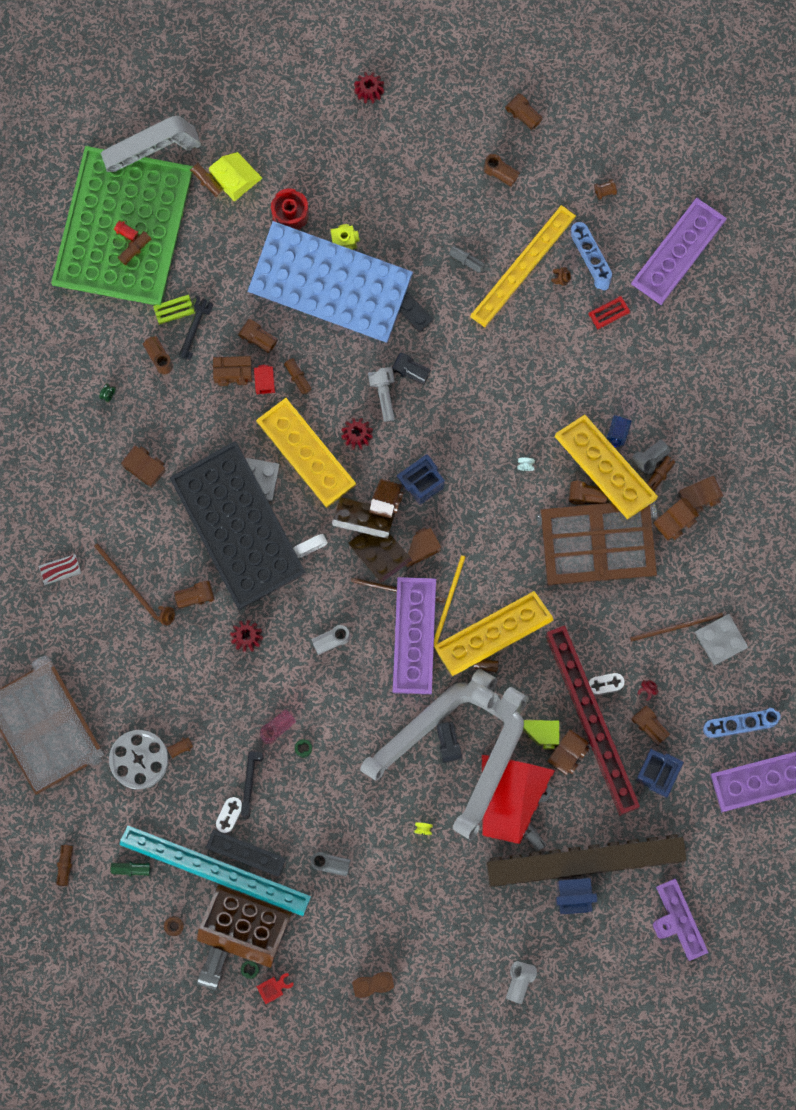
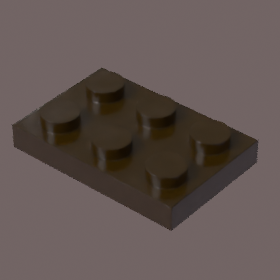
M340 497L332 526L388 538L395 513H393L392 518L369 513L370 503Z
M361 533L348 542L350 548L380 583L412 561L411 557L391 534H389L388 538Z

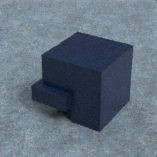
M428 454L396 476L419 505L441 491L445 485V480L438 472L439 468Z
M650 749L635 781L667 798L684 762L667 753L663 755Z
M591 878L560 880L557 882L558 897L555 898L556 906H559L560 915L592 912V903L597 902V894H592Z

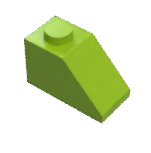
M523 720V731L538 746H543L544 750H554V747H558L559 721Z

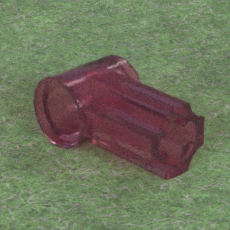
M285 709L268 724L262 726L260 729L261 741L265 744L274 743L278 737L296 723V720ZM266 730H271L274 732V736L267 739L263 736V733Z

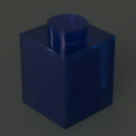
M614 415L606 439L615 447L624 446L632 420Z

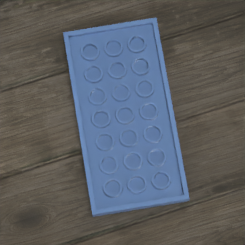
M273 221L248 292L388 343L413 272Z

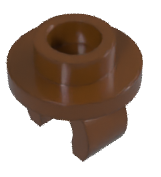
M566 267L553 269V273L559 276L556 279H551L554 284L566 286L571 280L570 271Z
M159 606L158 609L162 612L159 617L154 616V618L161 622L162 625H170L175 619L174 609L169 606L165 608Z

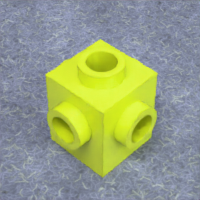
M343 224L336 229H331L333 243L351 250L357 248V242H360L358 231L354 230L353 226Z

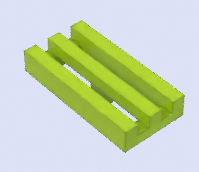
M189 295L153 306L159 325L195 313L194 309L191 308L192 303ZM187 301V303H184V304H181V305H178V306H175V307H171V308H168V309H165V310H162V311H158V310H161V309H164V308H167V307H170V306H173V305H176V304H179V303H182V302ZM189 307L188 310H185V311H182V312H179V313H176V314H173V315H170V316H167V317H164V318H161V317H160V316H162V315H166V314H169V313H172V312H175V311H178V310H181V309H184V308Z

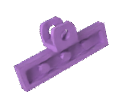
M676 879L657 886L656 888L668 915L653 923L657 937L663 939L677 933L689 961L707 954L708 950Z

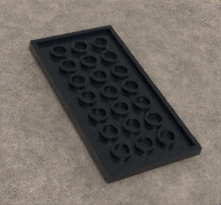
M236 441L169 477L238 610H242L307 574Z

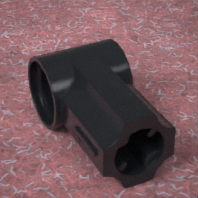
M399 353L392 365L393 373H399L401 377H408L422 385L426 383L431 373L430 369L414 362V359L405 353Z
M453 722L437 725L443 763L461 760V748L459 742H457Z

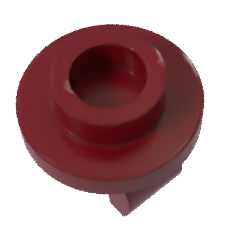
M643 680L641 682L642 687L638 690L637 694L640 695L643 691H646L648 693L646 701H649L653 695L658 694V686L651 680Z

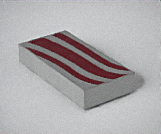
M76 554L39 566L44 585L81 574Z

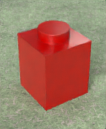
M259 365L258 368H254L256 394L275 393L273 366Z

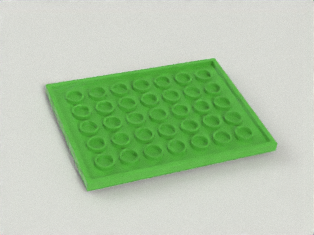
M85 146L51 284L53 286L151 305H161L193 173L190 169L193 166L144 157L115 172H107L101 156V152L104 149ZM118 221H125L126 225L138 231L139 235L145 231L152 239L140 250L141 253L139 255L136 254L126 266L117 257L129 246L128 244L131 240L121 234H116L114 227Z

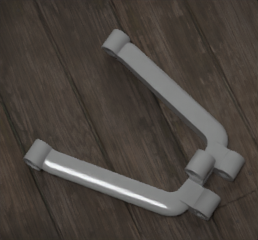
M478 669L469 683H456L443 692L382 747L373 758H366L360 770L375 781L379 780L384 774L385 769L387 770L392 763L462 703L470 702L495 715L504 722V727L465 811L456 819L453 825V830L472 840L479 831V824L522 734L524 721L520 713L527 705L528 696L513 687H509L500 700L498 695L493 692L497 684V678L482 669Z

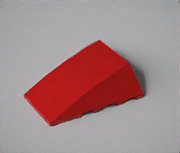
M482 755V772L490 757L488 755ZM509 760L482 818V835L520 844L531 822L530 819L534 811L537 810L538 802L542 794L545 793L548 787L547 784L555 770Z

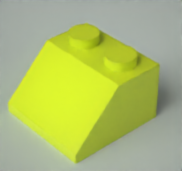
M238 152L222 156L209 167V172L213 175L212 178L234 202L262 179Z

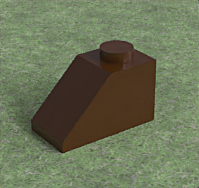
M422 528L415 533L416 535L413 537L408 552L412 561L406 565L407 568L441 552V546L431 528L427 530Z

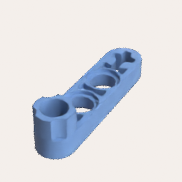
M577 222L571 227V237L595 280V287L607 290L611 283L612 272L588 227L582 222ZM576 229L582 231V239L580 233L576 232ZM589 243L592 245V248L585 250L582 245ZM592 258H598L600 260V263L597 265H593L590 262V260Z
M769 708L764 711L712 719L704 724L703 732L709 738H717L768 729L778 723L780 713L775 711L774 708ZM767 714L775 718L772 723L767 721ZM757 715H761V716H760V719H762L761 724H762L763 726H759V725H760V720H759V717H758ZM747 717L755 719L756 724L754 727L746 726L745 719ZM727 721H734L737 725L736 730H728L726 728ZM719 722H722V728L725 733H721V729H717L714 732L715 734H712L707 728L710 727V724H713V727L720 726Z

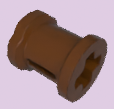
M609 179V182L600 185L598 183L594 184L598 200L610 194L617 195L613 179Z

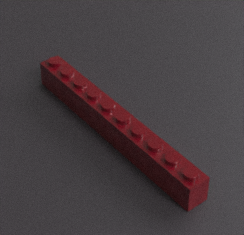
M566 626L548 631L545 637L618 814L621 816L637 810L640 805Z

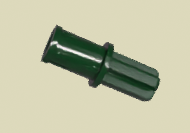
M132 861L130 863H111L110 872L116 875H129V877H132V875L150 876V863L142 864L133 863Z

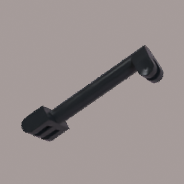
M197 295L191 305V308L195 309L196 312L179 353V357L190 360L193 356L189 349L202 315H210L213 303L210 301L207 303V300L204 298L199 304L201 297Z
M248 752L244 796L241 807L243 819H249L255 761H263L264 756L262 752Z

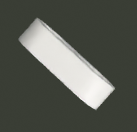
M320 534L295 546L293 549L298 558H301L324 547L328 542L324 534Z
M618 673L594 677L589 681L590 687L594 684V681H597L598 684L604 683L605 685L600 687L599 691L591 688L594 695L617 692L624 686V678ZM614 677L621 682L618 684V687H615L613 684L607 685V683L612 682Z
M229 798L221 810L216 822V827L221 833L231 832L241 814L242 803L238 798ZM234 801H236L239 809H234L232 814L230 815L229 812L231 808L228 805L229 803L233 804ZM227 816H229L228 823L230 827H226L223 830L220 822L225 821Z

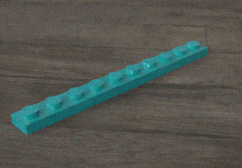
M127 826L120 840L121 846L301 916H304L311 899L309 895L131 826Z

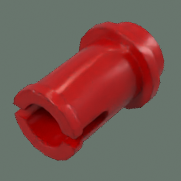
M118 221L114 227L116 234L123 235L131 240V242L139 235V232L126 225L125 221Z

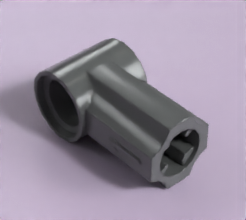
M659 440L644 453H635L631 459V465L645 474H650L655 470L656 463L670 453V449L663 440Z
M317 852L312 856L310 864L316 871L347 877L350 859ZM318 856L323 857L325 860V865L322 867H317L314 864V859Z
M211 947L205 967L200 972L198 985L217 990L228 952Z

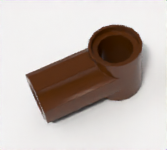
M518 93L505 106L508 113L511 112L514 118L518 117L531 130L535 129L543 120V117L530 106L528 100L522 94Z
M490 154L486 157L483 167L484 172L512 187L520 172L504 163L497 154ZM489 163H495L497 167H490Z
M248 319L238 333L241 339L245 338L249 344L253 343L268 353L273 350L278 341L276 337L263 330L252 319Z
M157 336L149 337L142 343L157 371L160 374H169L173 369L170 356L166 353ZM162 361H167L166 365H159Z
M572 481L570 483V503L577 505L585 503L606 504L607 496L599 487L587 485V483L582 481Z
M210 581L194 584L193 587L174 592L178 609L194 604L202 605L206 601L210 603L215 600Z
M644 706L631 718L634 724L637 723L638 728L644 731L657 746L670 735L648 706Z

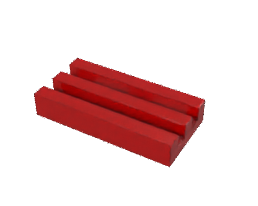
M622 296L589 312L588 315L598 330L629 314L630 310ZM619 302L621 303L620 306L598 316L597 318L595 317V315L600 313L601 311ZM624 308V311H622V312H620V313H618V314H616V315H614V316H612V317L606 319L605 321H603V322H601V323L598 322V321H600V320H602V319L608 317L609 315H611V314H613V313H615V312H617V311H619V310H621V309Z

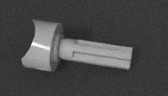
M392 367L380 368L377 372H369L370 387H378L384 422L394 421L388 385L395 382Z

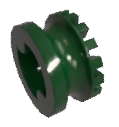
M106 383L100 392L99 398H104L106 402H110L116 388L114 386L111 388Z
M301 739L295 744V752L299 757H308L312 753V745L308 740ZM305 743L309 746L308 752L304 751L302 754L298 751V746H303Z
M246 961L241 966V973L245 978L253 979L258 975L259 967L253 961ZM248 964L256 969L255 973L251 976L249 973L244 972L245 966Z

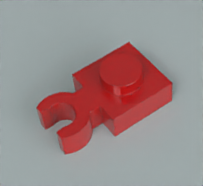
M288 973L283 974L279 981L272 977L256 986L265 1004L284 995L281 989H290L294 986L293 982L289 985L284 983V979L289 976Z

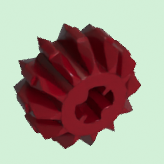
M365 72L364 77L359 75L358 81L354 82V93L358 95L359 100L364 98L365 104L368 100H371L373 104L375 102L374 98L380 101L381 95L384 94V82L381 81L380 75L375 77L374 72L370 76Z
M352 418V424L346 421V427L341 429L344 433L341 435V438L346 440L345 445L349 446L352 443L351 448L353 450L356 448V445L359 446L360 450L363 449L362 443L365 446H369L368 440L373 439L371 435L373 428L369 427V422L363 423V418H360L358 422H356L355 418ZM357 430H358V432L360 433V436H357V437H356V434H354V431H357Z
M250 620L246 621V625L239 621L241 627L239 628L234 625L233 629L236 632L230 633V636L234 638L231 640V643L237 644L236 650L241 649L243 646V653L247 652V647L250 648L251 652H254L253 645L259 648L260 644L257 641L263 640V636L259 635L262 633V629H256L258 626L256 622L250 626ZM249 632L251 638L243 640V634Z

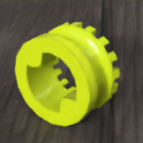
M415 823L417 829L414 833L432 835L430 831L433 827L432 824Z

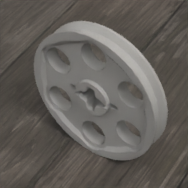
M133 730L120 736L113 744L109 754L110 769L114 777L126 787L132 789L149 788L159 782L164 776L168 767V752L164 743L155 734L145 730ZM135 735L142 737V743L138 746L132 744V738ZM158 743L160 745L159 752L151 753L149 750L150 745ZM121 746L125 747L126 755L118 757L116 749ZM132 751L140 757L143 755L142 762L146 767L145 769L138 762L134 763L136 758ZM154 762L162 764V769L158 773L151 770V765ZM121 766L128 768V774L124 777L119 776L117 773L118 768ZM138 774L146 776V781L143 784L135 782V777Z

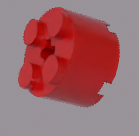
M291 188L279 191L271 202L273 221L296 230L301 229L307 224L309 217L306 197Z

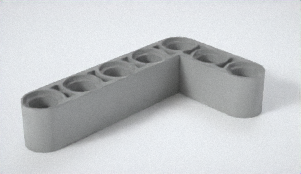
M172 116L103 150L101 156L107 172H115L174 142L187 151L192 150L191 148L194 147L199 148L201 142L193 125L180 116Z

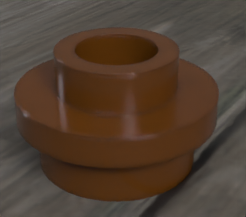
M176 916L169 917L164 923V930L169 936H178L184 929L183 921ZM172 923H177L178 927L176 930H171L170 925Z

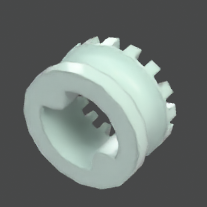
M518 459L520 463L517 466L518 470H534V466H532L535 463L534 459Z

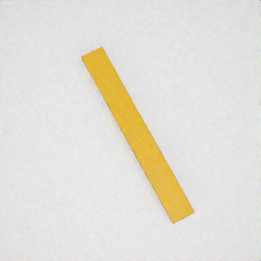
M561 205L470 317L485 328L572 223L576 215Z

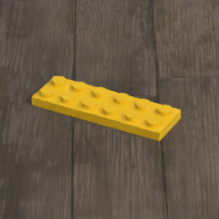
M287 398L256 420L258 425L326 508L356 486L355 481Z
M583 415L556 433L555 438L627 520L657 500L658 496L586 415Z
M533 591L436 644L434 648L450 674L454 676L554 620L536 592Z

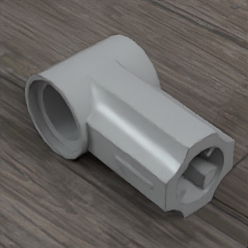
M337 625L332 630L311 640L318 655L339 645L348 643L351 635L347 627ZM339 631H345L346 636L344 639L336 638V634Z
M516 961L510 969L512 981L506 999L522 1004L529 983L533 982L537 976V969L534 965Z

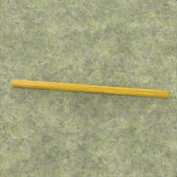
M465 556L460 557L434 637L433 646L438 643Z

